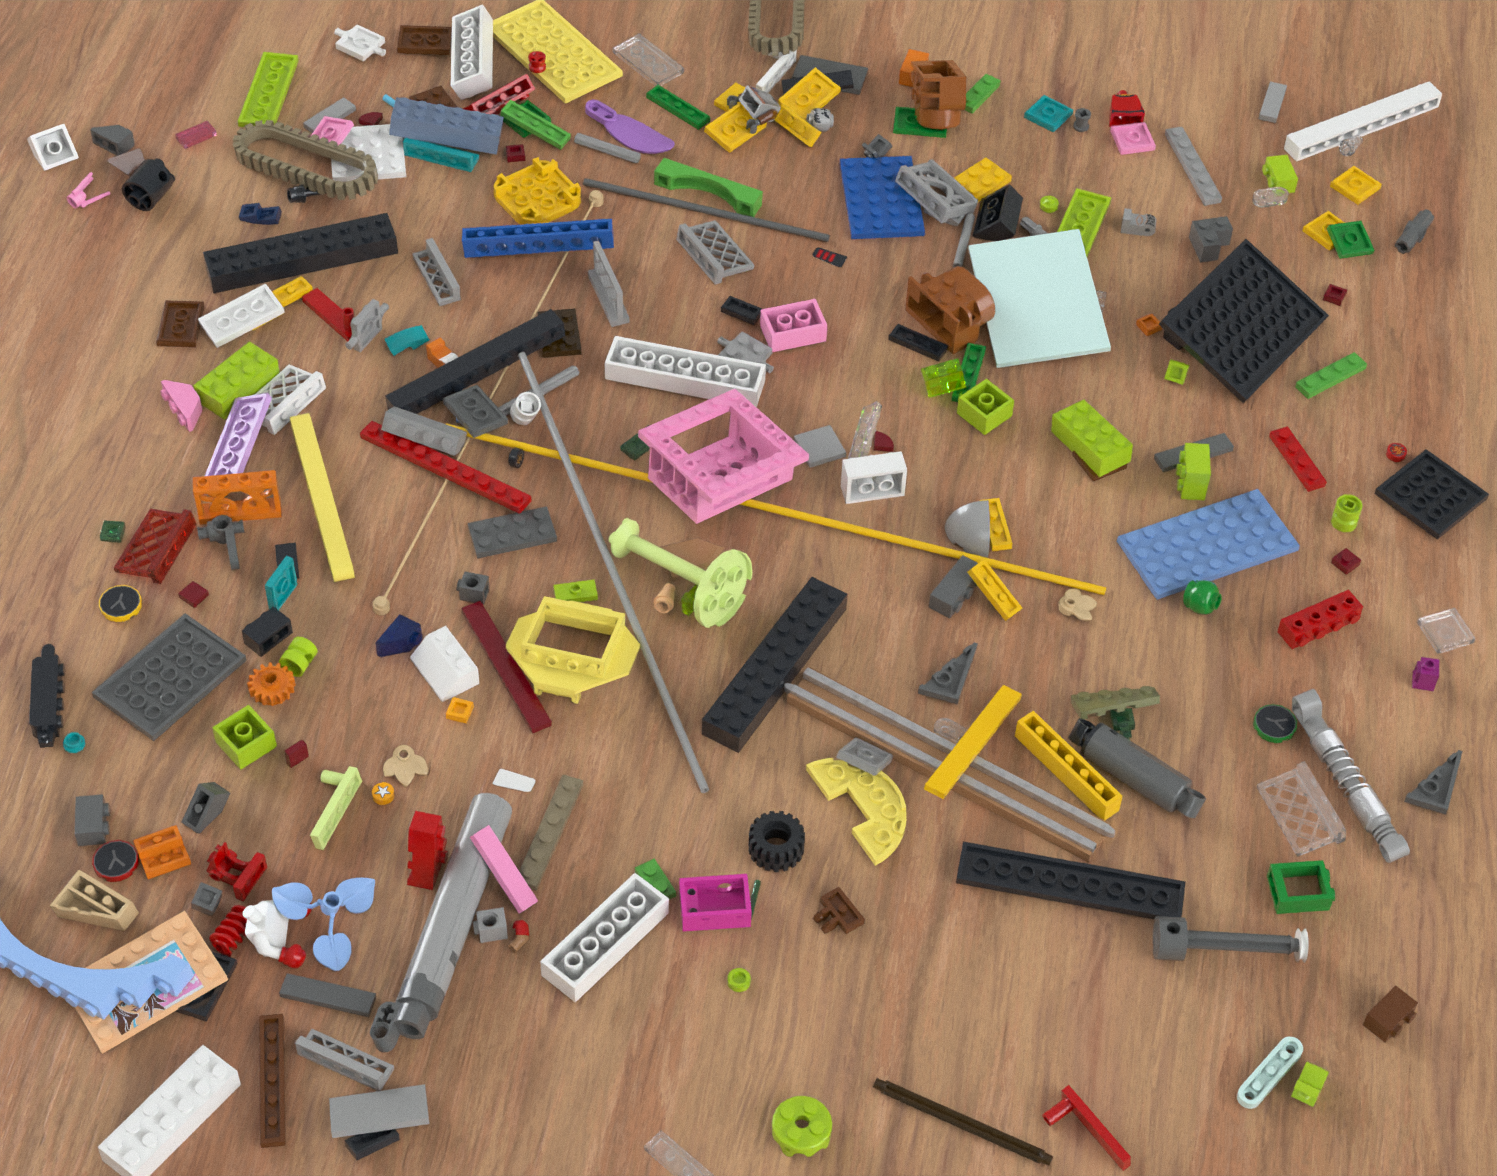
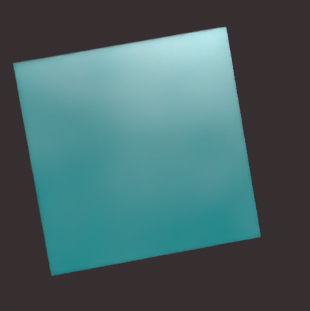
M1043 95L1024 113V118L1054 132L1073 114V109Z
M289 556L284 558L265 584L269 609L274 606L279 610L298 585L294 561Z

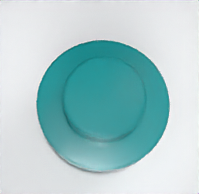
M77 732L67 734L63 741V747L69 753L80 752L86 744L84 737Z

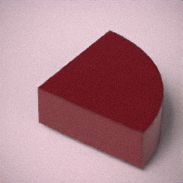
M366 113L358 119L359 124L364 126L378 125L383 119V113Z
M875 431L874 450L893 452L894 444L892 439L882 432Z

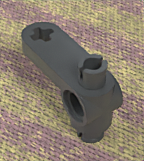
M219 515L212 521H208L207 526L197 527L199 540L209 538L210 542L216 541L220 544H227L231 570L240 569L235 534L245 533L243 520L232 522V518L229 516Z

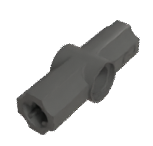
M1427 209L1420 210L1413 221H1408L1403 234L1395 244L1398 252L1402 254L1409 253L1417 242L1420 243L1428 227L1434 220L1431 211Z

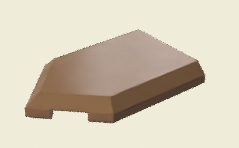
M699 537L660 547L705 571L724 550V547ZM669 571L672 579L681 577Z

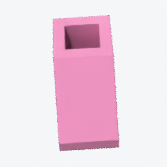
M168 380L161 381L163 390H160L162 398L164 401L168 400L172 413H177L181 426L185 425L189 432L193 431L202 412L199 395L190 384Z

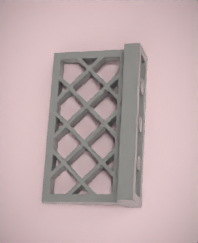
M716 220L688 227L686 224L679 225L676 240L714 284L721 283L723 277L754 269L752 261ZM714 228L717 232L709 231L707 229ZM696 232V233H699V234H702V235H701V236H697V235H695L694 233ZM704 235L714 237V240L704 238ZM721 239L726 241V243H722L716 240ZM703 243L708 244V245H712V246H711V248H710V247H706ZM714 246H715V247H719V248H723L724 251H720V250L713 249V248H714ZM727 250L734 251V252L736 253V255H735V254L728 253V252H726V251H727ZM712 254L721 256V259L715 258ZM724 258L732 259V260H734V262H729V261H726V260H723V259H724ZM736 261L745 263L746 265L736 264ZM723 266L730 267L731 269L724 270Z
M595 241L593 242L594 269L588 271L590 282L611 327L630 323L629 315L623 305V291L600 242Z

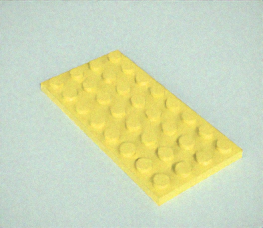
M536 0L493 20V38L528 70L530 63L528 56L531 52L541 51L546 55V70L542 73H531L565 104L623 76V71L544 0Z

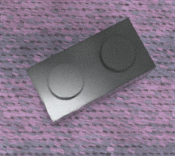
M103 794L76 797L75 837L78 846L106 843V835L110 834L109 821H106V816H110V805L105 803Z

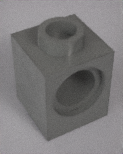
M465 571L462 579H459L457 582L456 590L459 591L460 600L472 603L481 601L484 605L490 590L489 576Z
M201 882L191 902V908L213 917L222 898V890Z

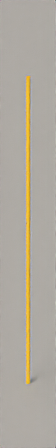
M446 423V425L466 431V437L473 438L465 428ZM487 433L474 438L562 460L559 452L556 450ZM568 454L571 463L653 483L648 479V473ZM753 499L739 504L960 559L962 555L977 563L985 559L992 568L1105 595L1107 588Z

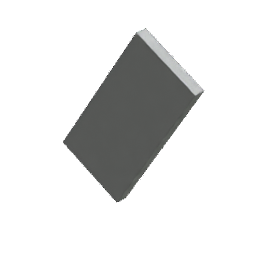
M801 55L792 78L805 77L815 67L823 74L851 70L854 88L842 89L841 91L860 95L868 74V68Z

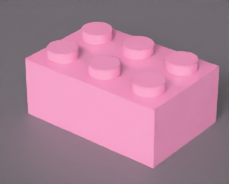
M816 299L761 310L760 327L768 346L772 348V352L826 341L827 323Z

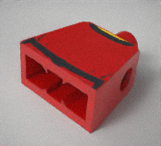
M1120 90L1117 94L1112 95L1109 127L1142 123L1144 121L1145 111L1137 95L1127 94L1125 90Z

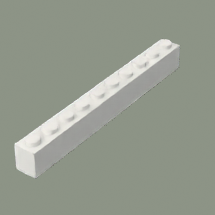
M1430 81L1291 133L1286 137L1284 150L1297 162L1438 108L1442 93Z

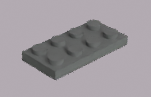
M547 506L523 511L520 514L513 513L468 523V530L477 559L557 542V535Z

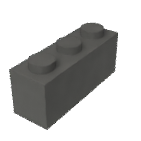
M962 555L930 594L929 608L949 619L955 612L958 613L965 599H970L974 588L977 586L967 572L978 563Z

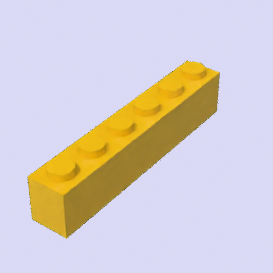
M1032 711L1017 721L1015 737L1096 816L1105 821L1119 811L1123 796L1037 713Z

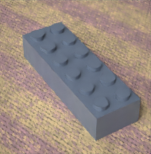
M396 97L391 115L389 135L497 155L504 117Z

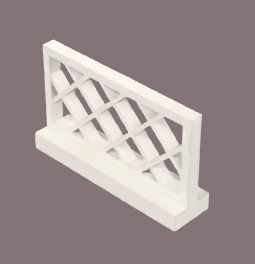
M289 364L255 394L268 393L272 397L269 404L270 408H268L267 415L262 422V425L267 427L269 433L275 435L290 421L289 417L296 416L326 389L322 373L315 371L311 374ZM290 372L296 374V376L286 377ZM296 382L295 385L286 386V383ZM283 384L281 388L272 389L276 385ZM283 393V396L273 398V395ZM280 403L276 407L273 406V404Z

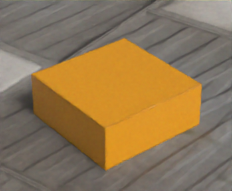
M453 697L446 712V719L467 724L474 708L473 702Z

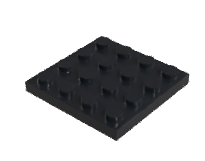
M1427 449L1378 486L1374 493L1437 540L1486 501L1489 493Z

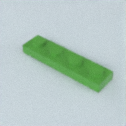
M512 100L501 110L500 115L560 150L571 138L570 133Z
M1354 352L1297 381L1295 388L1309 399L1365 370L1367 363Z

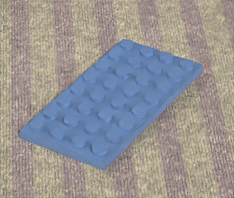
M1259 489L1120 535L1117 538V543L1156 600L1184 591L1192 580L1212 581L1296 552L1300 546Z

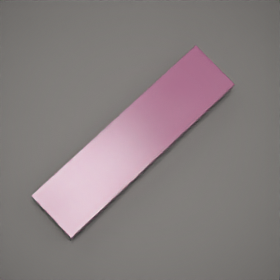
M489 825L470 837L519 914L538 902Z

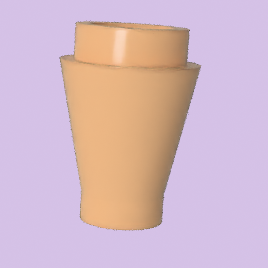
M670 583L665 584L655 597L654 607L658 612L668 613L673 609L676 590L674 585Z

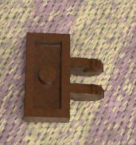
M840 887L820 897V902L824 909L818 911L814 915L813 920L816 923H821L830 915L832 916V919L821 927L824 934L833 931L838 925L845 934H848L865 924V918Z

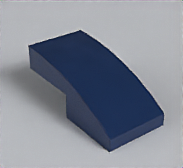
M260 203L244 204L241 207L239 219L253 224L274 225L279 224L282 211L279 206L262 208Z

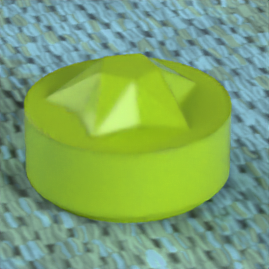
M1044 196L1040 200V209L1046 213H1053L1058 209L1059 201L1053 196Z

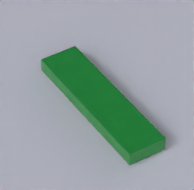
M660 85L655 86L646 93L647 99L697 130L710 122L709 115Z
M967 343L951 401L958 402L961 395L976 386L987 346Z

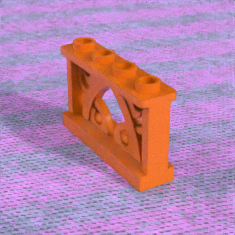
M275 470L193 477V494L200 525L207 524L208 521H212L219 515L229 516L232 518V522L282 517L281 498ZM238 491L250 495L244 500L239 501L224 498L229 493Z

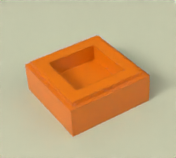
M1153 314L1144 316L1136 321V325L1146 336L1162 330V327L1159 325L1160 321Z

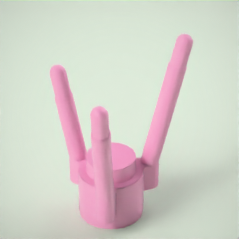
M92 172L67 196V201L73 208H78L79 206L84 208L88 204L110 195L108 191L85 201L87 197L83 190L93 180V177H91L93 175Z

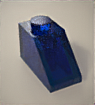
M399 614L375 642L377 656L385 657L410 652L422 640L421 624Z

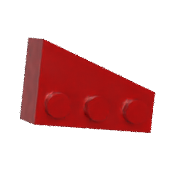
M415 811L408 829V852H412V861H408L407 865L408 869H412L407 879V885L433 890L442 863L446 864L448 851L445 849L447 838H444L445 825L442 824V816L420 811Z

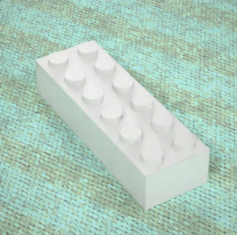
M484 5L452 17L451 87L460 100H464L492 88L493 19Z
M634 873L540 961L541 976L576 1002L669 913V898Z
M202 1045L98 1146L102 1161L121 1176H150L241 1085L237 1070Z

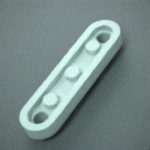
M1283 1038L1240 1086L1237 1100L1241 1106L1248 1109L1256 1108L1299 1060L1303 1052V1045L1297 1038ZM1245 1096H1250L1252 1100L1247 1099Z

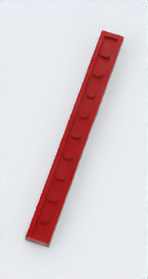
M371 421L360 432L362 439L519 514L532 502L531 495L423 444L381 430L382 425L377 422Z

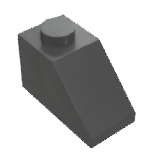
M120 125L93 127L90 129L93 143L117 156L128 152L135 146L132 131Z
M215 782L199 783L181 823L196 833H201L222 813L230 792Z

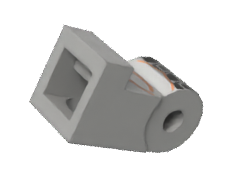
M1125 208L1121 233L1152 236L1156 232L1157 220L1151 214H1134L1132 209Z

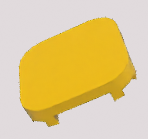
M539 157L532 159V165L506 177L502 173L496 176L497 180L493 186L494 197L520 225L549 223L574 211L581 204V188L579 184H573L558 168V162L554 159L550 162L539 160Z

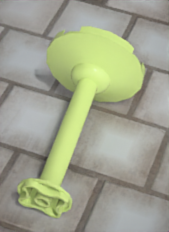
M625 518L618 529L609 537L611 552L615 557H625L632 551L698 585L693 605L694 615L699 624L704 627L710 628L713 625L719 627L724 625L735 615L744 602L746 595L743 594L747 579L751 580L752 562L748 555L742 551L731 549L723 552L705 571L639 537L638 523L629 518Z

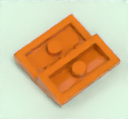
M177 825L133 840L148 880L191 865Z

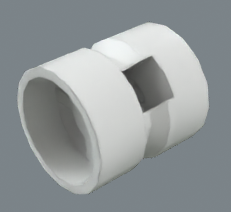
M531 392L519 394L510 409L512 420L520 425L531 423L540 410V399Z

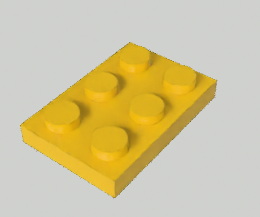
M815 67L778 99V104L786 105L806 120L807 114H810L813 108H823L841 92V87Z
M740 102L705 126L704 132L730 153L763 130L767 122L763 125H758L756 133L751 134L750 128L746 129V125L749 119L754 118Z
M984 158L954 177V179L980 202L982 198L1011 182L1012 175L988 158Z

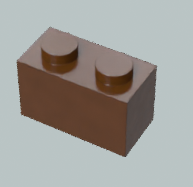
M1395 985L1367 1013L1363 1026L1386 1043L1391 1037L1396 1038L1403 1029L1402 1025L1405 1022L1407 1024L1412 1022L1417 1015L1415 1009L1418 1002Z

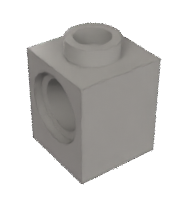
M504 907L476 911L477 921H473L474 934H479L480 943L508 939Z

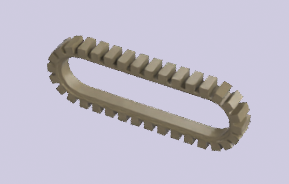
M750 0L748 35L751 48L754 47V51H762V54L767 56L772 52V56H779V52L783 55L790 54L789 50L794 52L798 49V46L802 45V40H804L805 0H793L792 31L789 35L780 38H768L760 34L762 0Z
M262 120L255 121L256 126L249 123L245 125L246 130L239 129L237 135H234V150L237 160L242 165L246 164L247 168H255V171L258 172L264 171V174L269 176L272 174L277 179L281 177L286 182L290 180L291 184L294 185L302 184L305 189L309 187L311 191L315 192L318 190V193L322 195L327 193V197L334 198L337 195L339 200H345L346 196H349V200L356 199V194H359L361 197L366 195V190L372 191L375 188L374 184L378 182L376 164L369 154L365 155L364 151L361 150L356 152L355 148L352 147L347 149L344 144L340 143L338 145L337 142L332 140L329 142L324 137L320 139L315 134L311 136L307 131L302 133L301 129L298 128L293 130L292 126L289 125L284 127V124L281 122H277L274 125L272 120H266L265 124H263ZM272 138L359 168L364 173L359 178L351 181H336L254 152L247 147L256 140Z

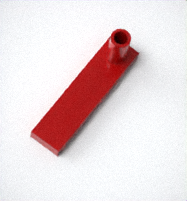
M318 288L302 296V302L347 342L351 339L352 330L350 324L354 318V310L347 307L342 310Z
M1070 1085L1062 1089V1100L1042 1114L1046 1123L1052 1126L1072 1111L1123 1171L1131 1166V1156Z

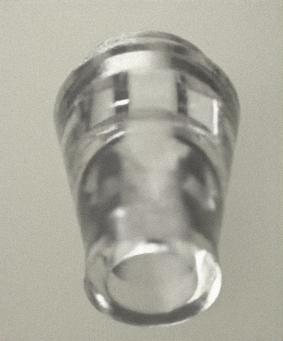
M1355 135L1354 137L1342 140L1339 145L1340 153L1344 156L1353 155L1362 144V137Z

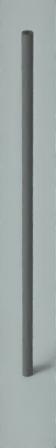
M584 178L583 181L585 186L826 242L830 238L829 234L587 178Z

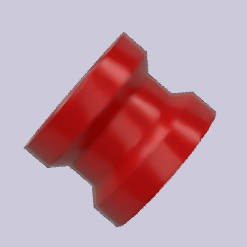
M541 51L531 52L528 56L530 62L529 70L533 73L544 72L546 70V55Z

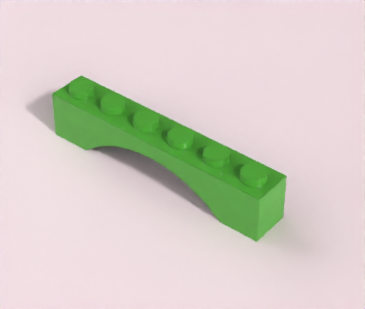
M663 158L654 170V185L669 190L697 189L710 192L728 202L738 214L754 217L762 206L763 191L666 158Z

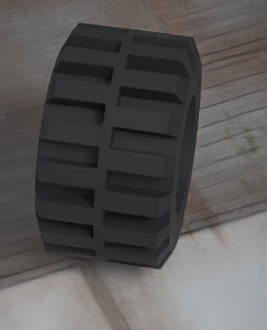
M770 811L768 815L763 813L761 818L757 817L754 820V824H751L749 831L748 851L752 861H757L758 867L764 866L766 871H770V869H773L774 872H779L780 869L787 871L789 866L793 868L796 866V862L801 861L804 853L805 832L798 818L793 819L792 814L788 813L785 815L784 811H779V813ZM780 838L785 840L786 843L774 845L767 842V840Z

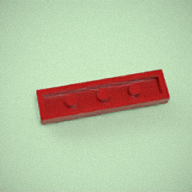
M1289 427L1270 431V439L1305 489L1310 492L1325 487L1326 479Z

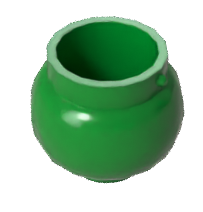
M1207 580L1190 581L1183 596V603L1186 608L1190 607L1194 613L1208 615L1214 609L1217 610L1222 601V595L1219 593L1217 585Z

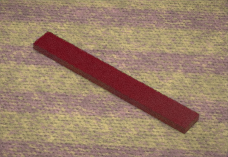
M478 601L462 607V614L532 734L552 726V721L518 663L506 649L505 641L482 602Z

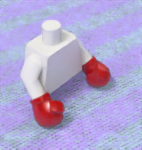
M273 900L261 901L257 905H249L244 909L243 916L247 919L245 934L259 954L264 957L278 959V962L294 969H298L304 964L306 953L299 944H294L290 948L285 947L289 918L283 916L278 911ZM307 908V914L305 917L310 915L312 909Z

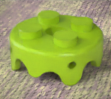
M794 1096L786 1099L776 1108L772 1119V1136L786 1156L792 1157L794 1154L800 1153L811 1157L820 1149L828 1147L832 1132V1118L823 1103L809 1096ZM798 1120H805L809 1125L806 1128H799L795 1123Z

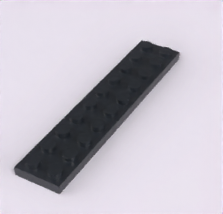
M964 841L956 879L957 884L1155 919L1156 916L1182 917L1186 881Z

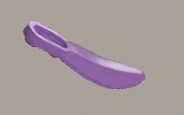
M589 100L585 105V113L603 124L612 137L631 150L640 153L657 154L666 152L675 145L671 139L633 118L617 114L615 110L598 100Z

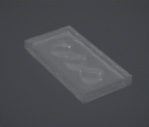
M640 33L613 47V53L655 86H661L684 73V67Z

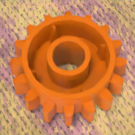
M269 662L268 667L261 664L260 670L253 669L254 675L248 676L249 682H247L250 697H254L256 703L261 702L264 706L282 704L286 699H290V693L295 692V678L293 672L288 670V666L281 668L280 663L273 666Z

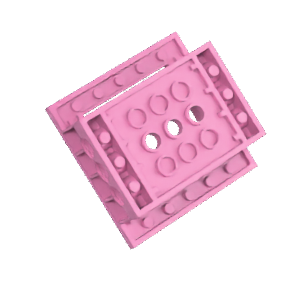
M732 389L638 431V437L650 447L648 479L696 524L792 480L794 467L809 460V454L736 389ZM726 412H731L729 437L691 454H687L670 438Z

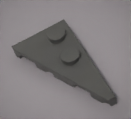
M974 642L972 645L967 646L959 657L953 658L940 671L933 674L930 681L925 685L921 684L918 694L958 704L978 643Z
M1458 750V752L1448 757L1442 766H1438L1428 775L1427 779L1422 780L1415 790L1406 795L1404 802L1446 815L1463 751Z

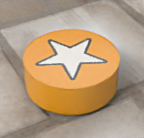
M382 782L373 787L372 798L375 803L386 805L393 801L395 794L391 784Z

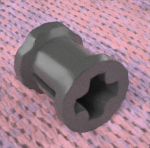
M1085 108L1077 109L1073 128L1078 132L1088 131V120L1091 118V112Z

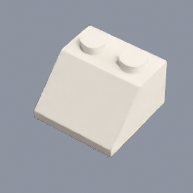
M65 124L27 138L35 158L44 171L79 158Z

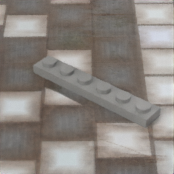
M1183 127L1166 129L1165 136L1203 205L1221 203L1222 196Z

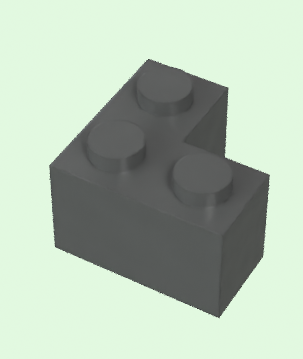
M1227 216L1192 221L1189 239L1200 263L1218 260L1221 246L1230 245L1233 227Z

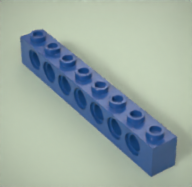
M612 219L462 228V245L465 258L591 250L595 241L600 242L602 249L614 248Z

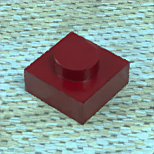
M1345 548L1332 558L1331 563L1347 575L1360 565L1361 559Z

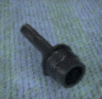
M302 184L287 189V198L290 203H305L306 197L322 195L318 193V190L314 192L309 190V187L305 189Z

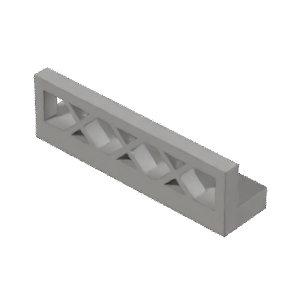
M433 238L427 239L426 250L413 253L412 255L438 305L443 306L461 300L458 282ZM426 256L430 258L428 262L419 259ZM428 268L436 270L434 274L428 273L426 271L428 270ZM435 280L443 282L441 286L434 285L433 283ZM442 292L450 294L449 297L443 299L440 297Z
M311 1029L306 1038L299 1036L295 1042L298 1055L377 1091L382 1090L394 1071V1065L314 1029ZM314 1038H316V1039H318V1040H320V1041H323L324 1046H322V1045H320V1044H318V1043H316V1042H314V1041H312V1040H313ZM335 1049H340V1050H342V1051L344 1052V1055H342V1054H340V1053H338V1052H336V1051H334V1050H335ZM360 1058L364 1060L365 1065L353 1059ZM380 1067V1068L384 1069L385 1072H384V1074H383L382 1072H380V1071H378V1070H376V1069H374V1068Z

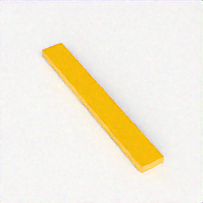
M1003 685L926 782L924 790L944 799L1021 700L1022 694Z

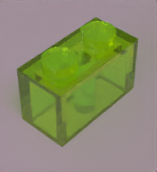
M958 358L921 368L928 398L966 388Z

